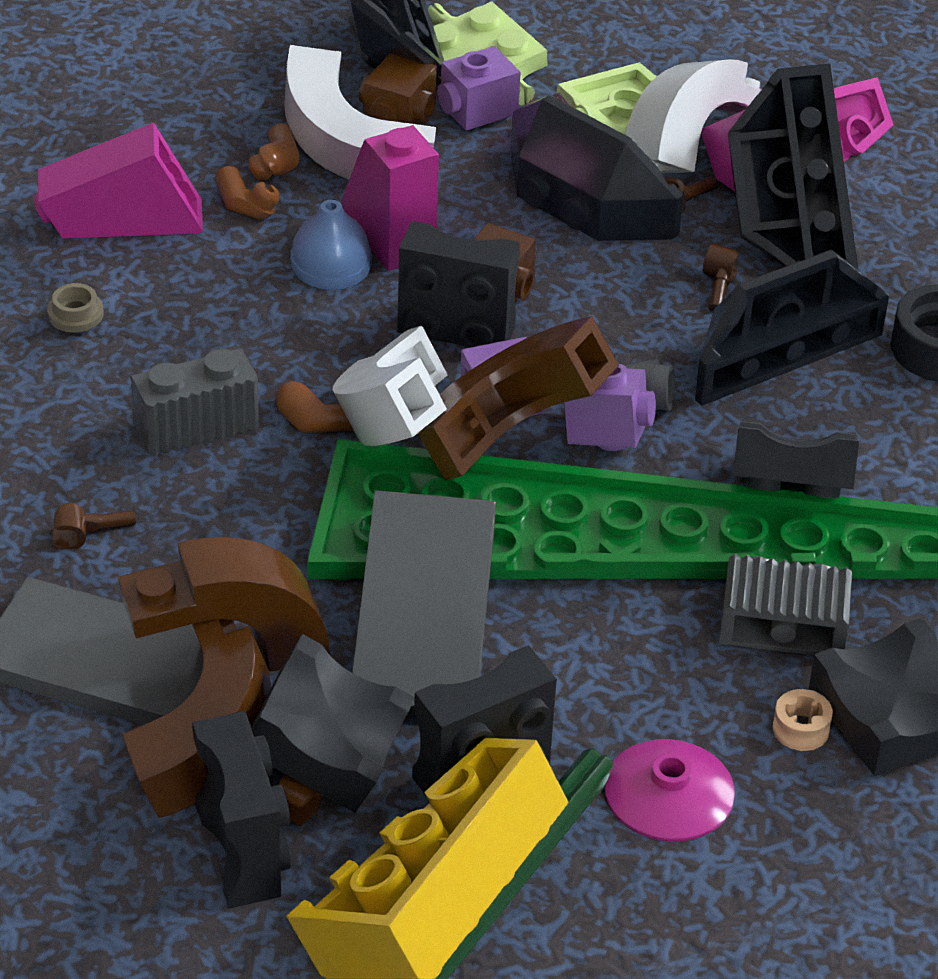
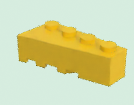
M483 739L424 792L430 802L424 809L412 811L403 817L397 816L379 832L384 844L366 861L358 866L356 862L348 860L333 873L329 879L334 889L318 904L313 906L311 902L303 900L286 915L321 976L326 979H435L440 974L442 967L467 934L477 926L480 917L503 887L513 879L517 869L536 844L546 836L550 826L569 803L537 740Z

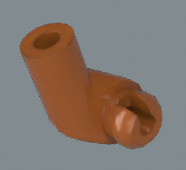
M280 123L272 126L268 131L269 143L261 146L259 153L249 158L248 166L258 180L266 181L273 174L283 176L298 166L300 160L299 151L288 124Z
M225 166L219 169L215 175V182L221 198L229 211L258 220L269 218L275 213L274 206L280 201V194L273 185L270 184L266 189L264 182H258L251 191L246 188L239 170L233 166Z
M298 381L285 382L277 390L275 395L277 409L301 433L354 431L340 403L324 404L303 383Z

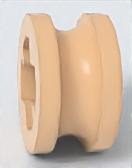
M796 689L784 693L777 700L772 727L775 737L781 744L799 751L814 750L821 747L828 740L833 715L830 702L821 694L806 689ZM797 716L809 717L808 724L797 723Z

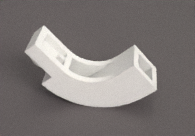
M290 45L285 88V116L295 140L315 162L341 177L350 179L364 139L387 133L392 129L414 125L434 148L436 127L372 118L354 109L344 99L338 86L341 52Z
M740 60L693 62L673 66L658 75L643 91L630 116L626 135L640 146L658 166L661 173L694 172L700 134L708 116L714 109L729 115L746 110L762 90L760 89V82L755 79L746 78L748 63Z
M419 326L406 330L374 356L358 360L334 383L333 392L361 444L378 446L415 436L447 410L435 385L448 376L424 328Z

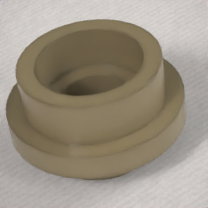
M71 283L59 287L53 293L52 300L47 307L49 322L55 328L65 332L90 330L96 327L104 316L103 303L97 297L95 290L81 283Z

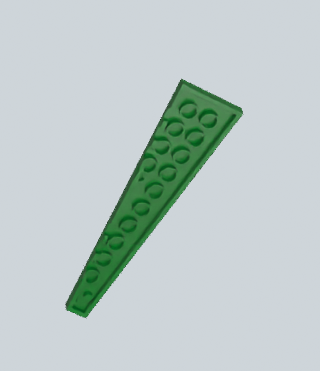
M338 439L307 561L308 579H335L339 581L364 579L376 490L496 501L489 579L717 580L726 579L729 557L737 554L740 558L747 555L750 557H764L769 560L773 558L778 563L786 560L790 565L798 561L802 566L810 562L812 565L824 564L829 567L835 566L839 570L847 567L852 571V579H938V507L840 496V498L806 495L804 492L781 489L780 491L758 490L737 484L482 455L463 476L445 480L427 449L386 444L366 446L359 441Z

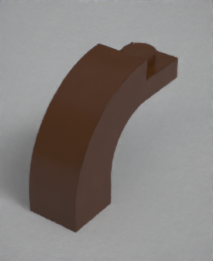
M593 316L560 324L502 350L448 386L439 394L447 410L419 431L418 435L445 480L461 477L507 430L546 408L592 396L619 364Z
M208 537L177 543L180 561L118 577L121 596L136 639L202 621L227 619L239 621L254 628L270 672L281 669L302 634L320 643L330 655L327 631L305 576L291 559L270 546L256 541L230 537Z
M227 619L207 620L192 624L204 657L203 670L197 686L189 697L170 713L122 734L139 782L158 818L172 815L195 804L196 795L206 780L208 768L198 755L193 740L192 722L245 711L251 727L272 687L267 665L249 626L237 630L234 621Z

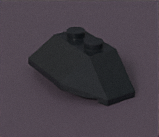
M347 0L351 14L348 17V21L356 32L359 41L356 44V49L361 58L370 67L376 68L391 53L424 64L437 65L436 77H441L444 58L425 0Z
M831 64L779 68L728 132L740 236L785 267L833 250L858 270Z
M550 95L513 111L511 159L517 197L523 199L530 206L545 211L565 222L570 228L579 230L597 241L674 239L679 235L684 194L674 183L668 185L658 166L632 138Z
M833 250L739 284L713 311L699 359L695 400L700 406H703L882 336L889 294Z

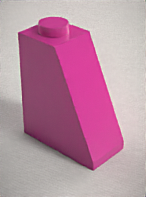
M154 122L38 169V193L34 194L36 210L46 224L50 222L53 224L62 238L199 234L203 232L202 199Z
M414 125L392 129L387 133L364 139L340 202L344 211L350 217L356 219L367 233L371 251L387 271L399 268V247L411 221L430 224L437 229L439 154Z

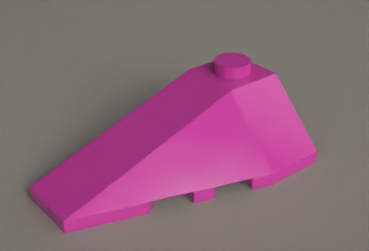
M878 77L834 88L844 162L851 155L864 153L893 126ZM744 111L702 128L701 131L716 179L733 191L735 189L728 132Z

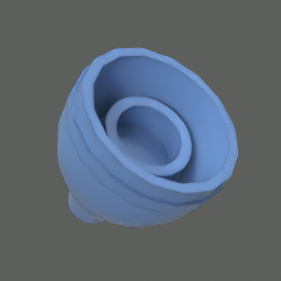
M326 200L321 203L317 213L302 223L294 237L290 253L291 267L299 280L312 287L326 290L344 289L358 284L367 277L373 263L367 233L359 222L350 217L344 211L342 204L336 200Z

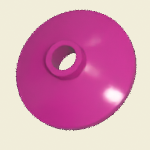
M671 739L645 741L624 750L613 760L610 776L604 786L607 804L622 824L642 836L668 842L693 840L716 830L729 816L735 795L731 775L717 757L697 745Z

